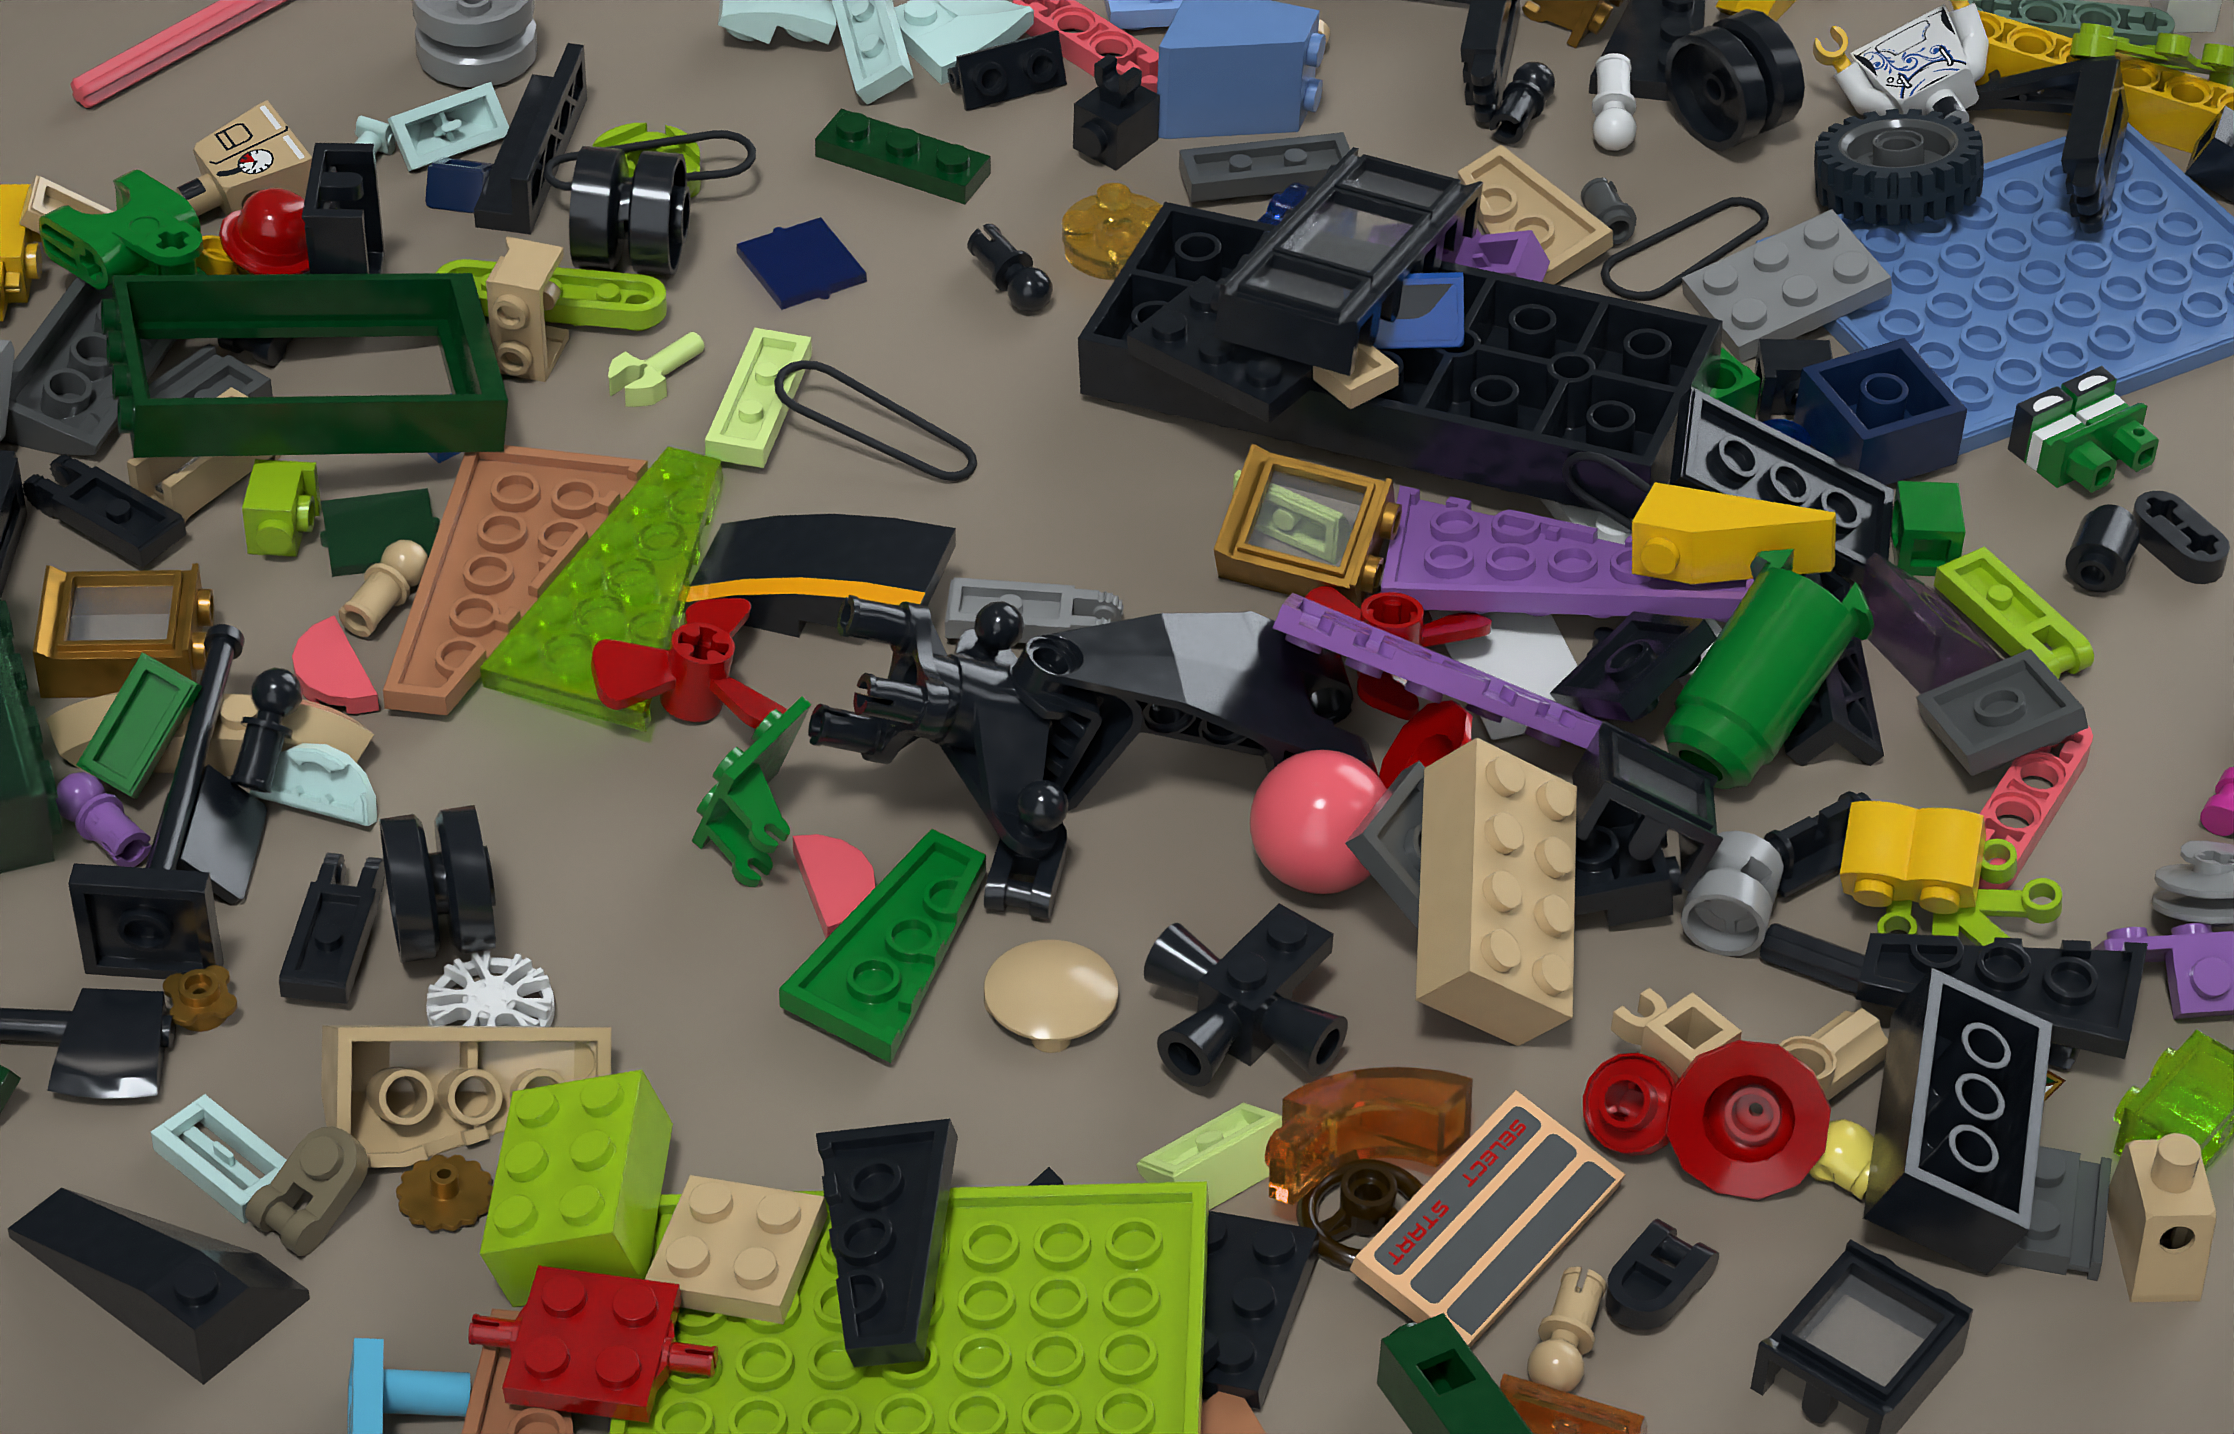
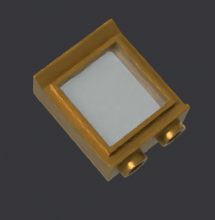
M1251 444L1213 549L1218 577L1287 595L1295 593L1304 598L1316 587L1330 586L1361 608L1366 592L1375 594L1379 586L1384 559L1378 556L1384 539L1394 540L1401 520L1402 505L1395 503L1393 479L1386 478V481L1271 453L1255 444Z
M192 563V569L184 571L65 572L46 565L33 646V658L40 697L90 698L119 692L142 652L196 682L197 672L204 669L208 654L204 648L207 632H202L203 627L213 626L214 623L213 590L202 589L199 563Z

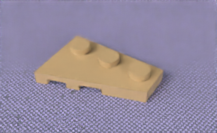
M1502 144L1458 171V178L1463 185H1469L1478 181L1483 182L1478 221L1486 234L1533 231L1550 260L1543 279L1544 283L1553 285L1613 247L1612 229Z

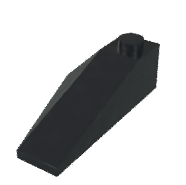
M62 1187L7 1228L9 1238L203 1385L310 1299L307 1288L259 1253Z

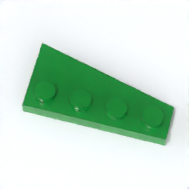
M931 829L779 988L780 1007L891 1063L986 874V854Z

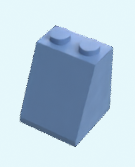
M1183 0L1159 46L1157 94L1160 95L1158 137L1176 139L1299 132L1308 111H1317L1322 95L1323 81L1315 78L1316 67L1318 68L1322 62L1326 45V35L1318 33L1320 10L1272 0Z

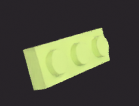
M754 328L705 438L706 458L764 468L789 410V407L783 404L775 393L774 380L779 370L789 363L801 360L810 361L812 356L811 337ZM806 369L793 371L785 377L783 388L791 399L794 398Z

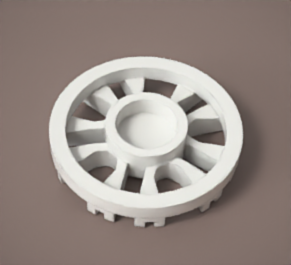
M490 950L484 951V955H479L478 952L471 953L472 961L462 963L460 958L453 960L454 965L447 964L444 966V975L434 985L430 984L428 988L426 1008L429 1026H445L457 1020H465L462 1026L550 1027L554 1018V995L548 976L544 975V970L541 967L537 970L533 968L532 960L528 958L523 960L522 956L517 953L513 959L491 957ZM490 973H502V975L493 976ZM479 975L481 980L474 982L472 976ZM456 984H459L464 989L453 990L451 988ZM539 992L541 998H523V996Z

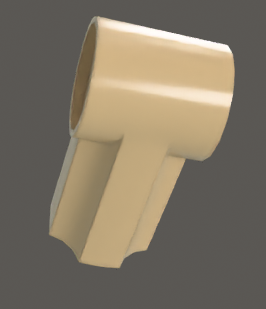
M1861 1007L1856 1012L1845 1010L1810 1037H1790L1783 1040L1779 1045L1814 1071L1829 1101L1886 1058L1888 1038L1881 1029L1880 1020Z

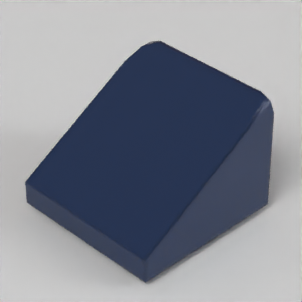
M443 158L433 162L428 166L426 205L430 208L474 213V208L493 163Z

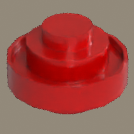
M1638 1052L1618 1054L1604 1061L1589 1077L1583 1094V1117L1590 1133L1604 1147L1630 1156L1649 1155L1667 1146L1670 1141L1665 1133L1670 1092L1679 1080L1678 1075L1663 1061Z

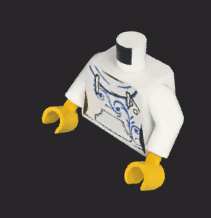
M1950 0L1954 10L1948 12L1946 6L1942 5L1851 52L1852 63L1845 54L1848 46V37L1845 31L1837 26H1832L1830 33L1840 49L1835 52L1826 51L1818 38H1815L1813 55L1819 63L1834 66L1837 73L1833 77L1855 110L1861 115L1875 111L1879 116L1886 115V110L1898 109L1899 114H1907L1909 109H1922V115L1925 116L1931 111L1943 113L1944 119L1953 115L1961 118L1962 123L1969 122V114L1965 109L1976 104L1979 99L1975 82L1985 74L1989 40L1976 4H1969L1968 0Z

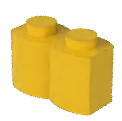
M1882 801L1851 802L1840 868L1843 893L1852 895L1858 903L1871 907H1886L1891 905L1892 901L1904 900L1918 902L1921 908L1937 914L1956 913L1959 908L1975 907L1986 840L1984 816L1952 808L1916 809L1902 804Z

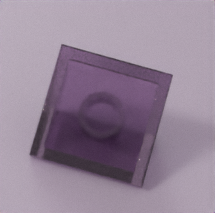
M1874 553L1867 560L1861 590L1872 612L1875 625L1867 639L1920 694L2003 660L1933 588L1877 553Z

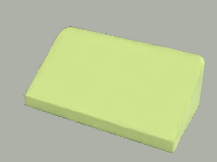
M1243 1102L1140 1159L1136 1166L1139 1174L1148 1183L1207 1181L1209 1210L1292 1164L1295 1160V1152L1283 1116Z

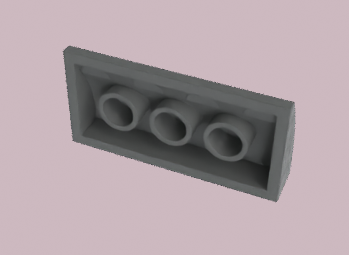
M76 277L13 361L6 434L2 439L3 441L56 454L95 455L117 425L118 400H113L112 367L107 365L106 335L102 334L101 300L112 299L113 285L100 290ZM140 339L147 381L177 339Z

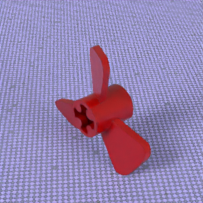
M1330 586L1316 587L1305 596L1309 600L1423 647L1479 638L1491 633V619L1468 612L1450 614L1423 625V606L1415 598L1402 593L1383 592L1374 594L1363 601L1361 609ZM1357 671L1359 677L1357 680V694L1370 707L1408 721L1419 712L1420 704L1417 695L1404 689L1407 683L1406 679L1383 671L1380 679Z
M743 598L705 599L690 605L685 613L684 625L677 628L672 635L669 650L611 639L601 640L593 648L590 664L598 698L605 706L614 710H621L660 695L662 706L671 715L685 721L703 722L715 718L721 712L724 703L743 723L755 729L774 709H777L782 714L787 711L782 705L729 676L735 650L732 638L749 618L751 609L750 602Z

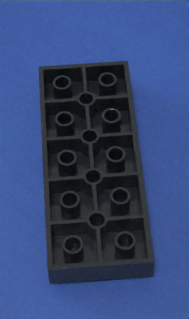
M1164 202L1078 337L1080 394L1154 410L1167 415H1176L1216 424L1225 428L1273 437L1277 440L1295 442L1335 453L1370 459L1392 466L1423 471L1449 479H1458L1489 486L1506 492H1515L1555 501L1563 505H1572L1598 511L1578 498L1566 485L1562 473L1565 460L1578 452L1598 453L1617 461L1650 486H1653L1655 482L1667 484L1671 475L1680 398L1691 387L1707 395L1714 388L1720 372L1723 321L1441 261L1438 273L1463 272V346L1377 349L1399 366L1398 386L1350 409L1320 384H1316L1273 421L1267 423L1128 354L1127 334L1201 276H1205L1215 282H1218L1221 278H1226L1237 267L1241 257L1244 254L1249 255L1257 247L1264 233L1267 231L1271 232L1277 226ZM1322 235L1305 255L1371 272L1390 250ZM1288 272L1271 289L1272 291L1333 308H1338L1342 303V287ZM1580 461L1574 464L1571 469L1572 477L1579 487L1629 519H1634L1647 496L1646 493L1618 473L1600 463Z

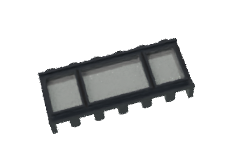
M1353 147L1336 165L1332 164L1329 167L1325 177L1315 187L1310 186L1304 198L1293 209L1289 208L1285 212L1282 221L1271 232L1267 231L1264 233L1257 247L1249 255L1244 254L1239 260L1237 267L1226 278L1219 279L1211 298V312L1217 314L1214 338L1351 376L1355 370L1358 344L1372 347L1378 335L1380 319L1392 323L1396 320L1400 309L1404 278L1408 274L1438 273L1443 249L1457 252L1462 236L1473 238L1476 235L1483 182L1478 181L1469 185H1463L1461 180L1366 154L1359 157V148Z

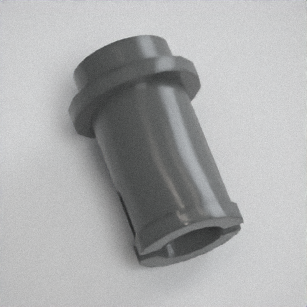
M1595 178L1583 187L1581 191L1582 203L1592 215L1613 230V244H1621L1633 235L1637 220L1636 214L1631 206L1622 202L1612 181L1607 183L1608 180L1606 178Z

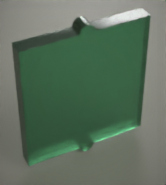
M428 488L321 501L325 530L320 533L321 546L328 547L332 577L365 573L371 565L380 563L386 547L399 540H411L421 545L429 558L440 526V520L432 515Z

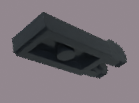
M61 454L50 464L51 475L54 476L55 481L59 485L48 478L45 479L43 475L39 476V474H33L22 484L27 501L36 507L37 510L40 509L43 514L50 518L52 516L59 518L141 567L147 565L187 535L185 520L181 514L97 466L91 468L66 454Z
M329 852L326 854L316 882L310 883L279 975L281 997L340 1004L348 1003L384 886L385 869L383 858H366L357 886L342 885L346 875L344 855Z

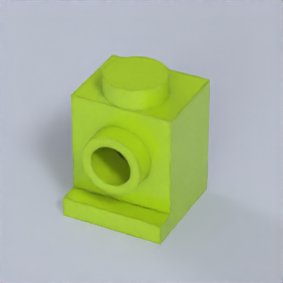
M255 459L242 506L248 554L297 557L303 532H312L315 516H320L321 512L316 462Z

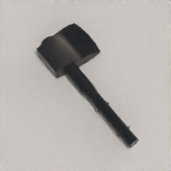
M82 988L73 1011L0 1008V1040L59 1042L60 1045L52 1067L47 1091L81 1097L137 1098L158 1096L165 1047L173 1046L176 1024L173 1021L174 1015H167L164 991Z

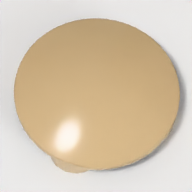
M1038 940L1018 945L1002 954L992 964L984 981V1006L987 1012L1002 1026L1020 1036L1030 1038L1036 1049L1047 1053L1061 1052L1070 1045L1071 1039L1084 1036L1100 1027L1116 1011L1118 1004V982L1110 965L1091 949L1068 941Z

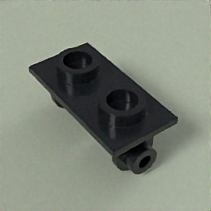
M1057 30L956 56L955 67L949 68L947 72L952 89L961 88L964 109L966 111L1067 84L1059 31Z
M1851 791L1845 792L1839 796L1837 802L1820 810L1819 815L1813 818L1808 816L1781 831L1772 830L1765 835L1764 840L1769 842L1779 852L1784 865L1778 893L1783 898L1841 868L1851 802L1871 801L1867 794L1863 792L1858 794Z

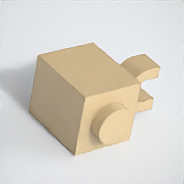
M1649 987L1640 993L1637 1012L1643 1017L1631 1014L1624 1006L1613 1012L1611 1031L1626 1042L1640 1045V1054L1663 1061L1678 1075V1078L1682 1076L1697 1055L1741 1040L1742 1031L1693 992L1667 1009L1664 999Z

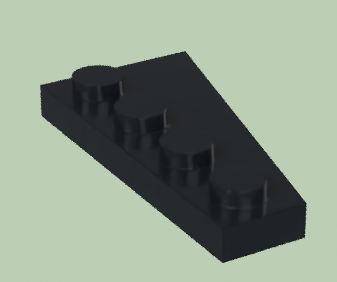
M1630 0L1601 57L1614 53L1629 58L1631 65L1630 94L1634 98L1671 101L1668 96L1665 78L1667 53L1675 40L1704 28L1705 0ZM1596 66L1590 76L1589 94H1597Z
M1870 933L1855 999L1897 1008L1930 969L1934 968L2052 1023L2050 1043L2125 1059L2148 943L2124 942L2122 951L2092 950L2091 941L2062 940L2060 949L2023 947L2022 938L1995 937L1994 942L1986 946L1963 945L1958 936Z
M951 1119L816 1133L818 1152L822 1158L824 1176H822L824 1197L829 1206L832 1226L829 1229L831 1248L837 1262L838 1278L836 1279L845 1350L854 1368L924 1361L958 1135Z

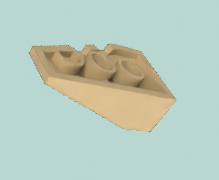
M322 1025L321 1096L326 1126L342 1129L357 1139L366 1150L368 1168L408 1167L414 1165L417 1161L428 1160L429 1157L463 1145L468 1146L489 1139V1136L504 1132L513 1091L611 1075V1027Z

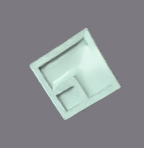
M910 0L907 3L894 7L906 52L941 85L949 82L947 72L949 68L955 67L956 56L1016 41L1034 24V10L1030 6L1018 5L1007 0Z

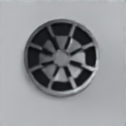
M582 146L574 169L569 213L570 255L575 268L614 271L622 256L625 239H628L629 257L634 272L660 275L676 274L682 247L688 236L691 206L690 189L687 187V171L683 154L643 151L635 166L632 182H629L628 164L622 149Z

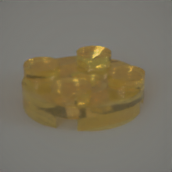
M1108 183L1100 186L1097 190V195H1091L1076 202L1063 216L1062 242L1065 245L1064 254L1068 262L1089 276L1105 280H1115L1116 271H1121L1162 205L1146 196L1131 193L1127 186L1120 183Z

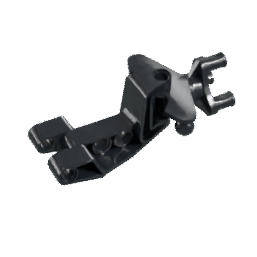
M848 595V598L845 597L838 613V633L841 637L845 638L853 637L890 645L893 655L888 679L864 673L861 675L856 686L867 689L868 695L854 693V712L829 707L826 704L820 703L812 712L808 728V736L811 737L809 742L814 746L823 745L861 753L862 758L866 761L886 765L894 760L901 749L920 737L939 744L1001 840L1018 854L1031 858H1040L1049 853L1056 842L1060 824L1066 818L1067 811L1079 805L1139 733H1148L1262 756L1268 773L1279 763L1293 755L1311 750H1333L1357 758L1370 767L1379 777L1368 742L1363 737L1334 726V724L1345 719L1352 712L1351 704L1354 699L1341 654L1325 648L1322 649L1321 654L1290 643L1285 640L1286 633L1273 629L1274 620L1252 611L1160 613L1046 634L1031 638L1019 658H1017L1010 648L1015 646L1022 638L1024 620L1018 609L1007 602H990L984 606L976 615L974 629L965 631L956 644L954 654L947 655L932 623L931 612L927 606L906 601L901 602L899 606H893Z

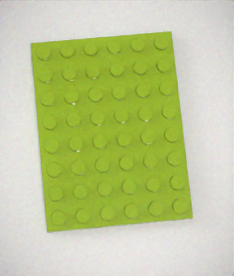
M1207 1181L950 1188L924 1361L854 1368L845 1350L836 1279L838 1278L837 1262L831 1248L829 1229L832 1226L829 1206L825 1200L828 1216L784 1324L680 1307L674 1327L676 1342L710 1347L717 1346L718 1361L714 1376L711 1378L706 1375L671 1371L668 1379L657 1391L649 1423L611 1418L609 1434H1201L1209 1216ZM793 1191L824 1196V1191ZM661 1194L648 1271L682 1194Z

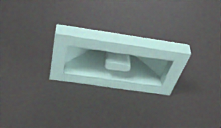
M491 82L388 118L409 172L430 165L440 159L449 158L503 139L509 129Z

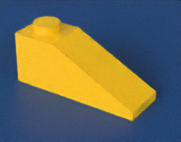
M1655 482L1632 521V574L1687 584L1753 579L1750 565L1758 552L1794 549L1792 572L1797 574L1831 572L1835 565L1836 513Z

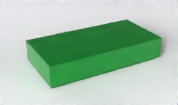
M142 652L76 766L125 794L138 799L203 686Z

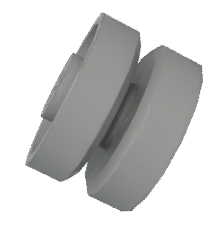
M412 0L413 17L417 23L415 30L416 55L422 69L436 80L457 87H477L489 82L492 85H498L522 75L535 62L538 48L536 23L533 19L535 0Z

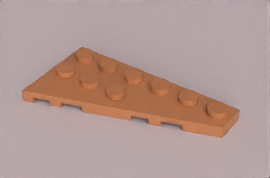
M504 445V452H465L383 688L385 709L447 716L649 479L648 460Z

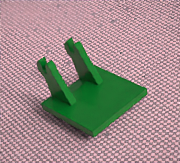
M802 696L784 714L777 709L771 711L753 733L751 739L754 743L745 752L735 747L725 756L712 776L718 783L706 794L696 810L702 816V819L692 838V842L702 849L712 840L731 861L732 873L736 880L748 887H757L761 880V876L748 865L755 866L765 875H769L773 868L772 859L767 853H774L778 842L765 831L772 832L781 841H786L790 834L789 825L782 818L768 783L778 774L812 705Z

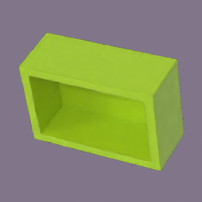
M642 1069L512 1092L479 1253L512 1307L525 1306L527 1304L538 1265L645 1280L650 1261L673 1123Z

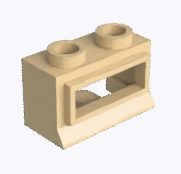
M507 236V254L505 257H499L486 280L490 338L501 374L546 382L569 340V330L547 326L544 319V310H551L561 294L559 287L549 280L564 257L563 247Z

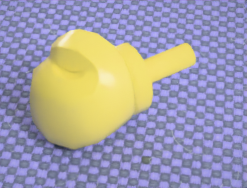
M1849 1120L1830 1121L1825 1153L1809 1171V1174L1815 1180L1834 1182L1848 1192L1851 1191L1853 1195L1862 1200L1867 1192L1874 1137L1866 1128Z

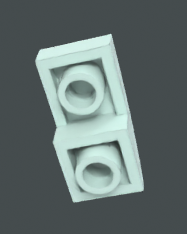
M720 0L718 25L724 27L732 36L744 41H754L757 39L770 44L776 27L780 26L789 35L798 40L811 42L815 39L829 44L836 28V15L832 2L828 0Z

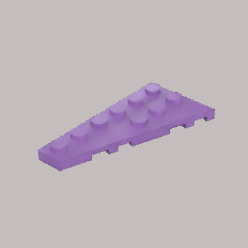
M1292 593L1282 604L1273 625V629L1287 634L1285 640L1318 654H1321L1322 649L1325 648L1347 657L1345 665L1380 679L1383 671L1406 679L1405 690L1432 702L1440 703L1445 694L1466 702L1465 709L1486 719L1501 723L1502 718L1505 717L1527 726L1525 734L1555 747H1560L1562 741L1565 740L1587 749L1603 722L1295 593ZM1630 733V734H1632V735H1634V736H1636V737H1638V738H1640V739L1646 741L1645 738H1642V737L1637 736V735H1635V734H1633V733Z

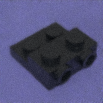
M1610 798L1586 841L1576 837L1574 916L1604 910L1608 926L1611 927L1674 915L1673 896L1682 895L1683 889L1679 887L1681 873L1676 857L1665 858L1662 850L1668 846L1667 833L1649 859L1637 860L1633 858L1629 853L1628 837L1642 813Z

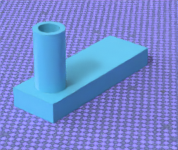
M354 1338L348 1378L347 1434H383V1413L466 1417L470 1400L469 1372L383 1369L384 1339Z

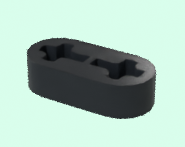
M2149 491L2137 497L2132 515L2136 519L2137 528L2140 533L2139 543L2175 575L2185 581L2194 584H2208L2216 582L2222 577L2230 550L2229 541L2223 533L2175 494L2166 491Z

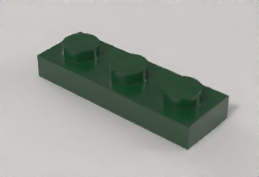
M842 108L815 138V157L964 205L991 174V156Z

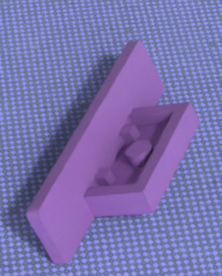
M2190 923L2173 927L2171 929L2172 935L2148 936L2147 928L2127 927L2107 932V940L2102 941L2092 949L2122 951L2124 942L2148 943L2144 963L2166 962L2173 1019L2234 1015V931L2212 932L2211 924Z

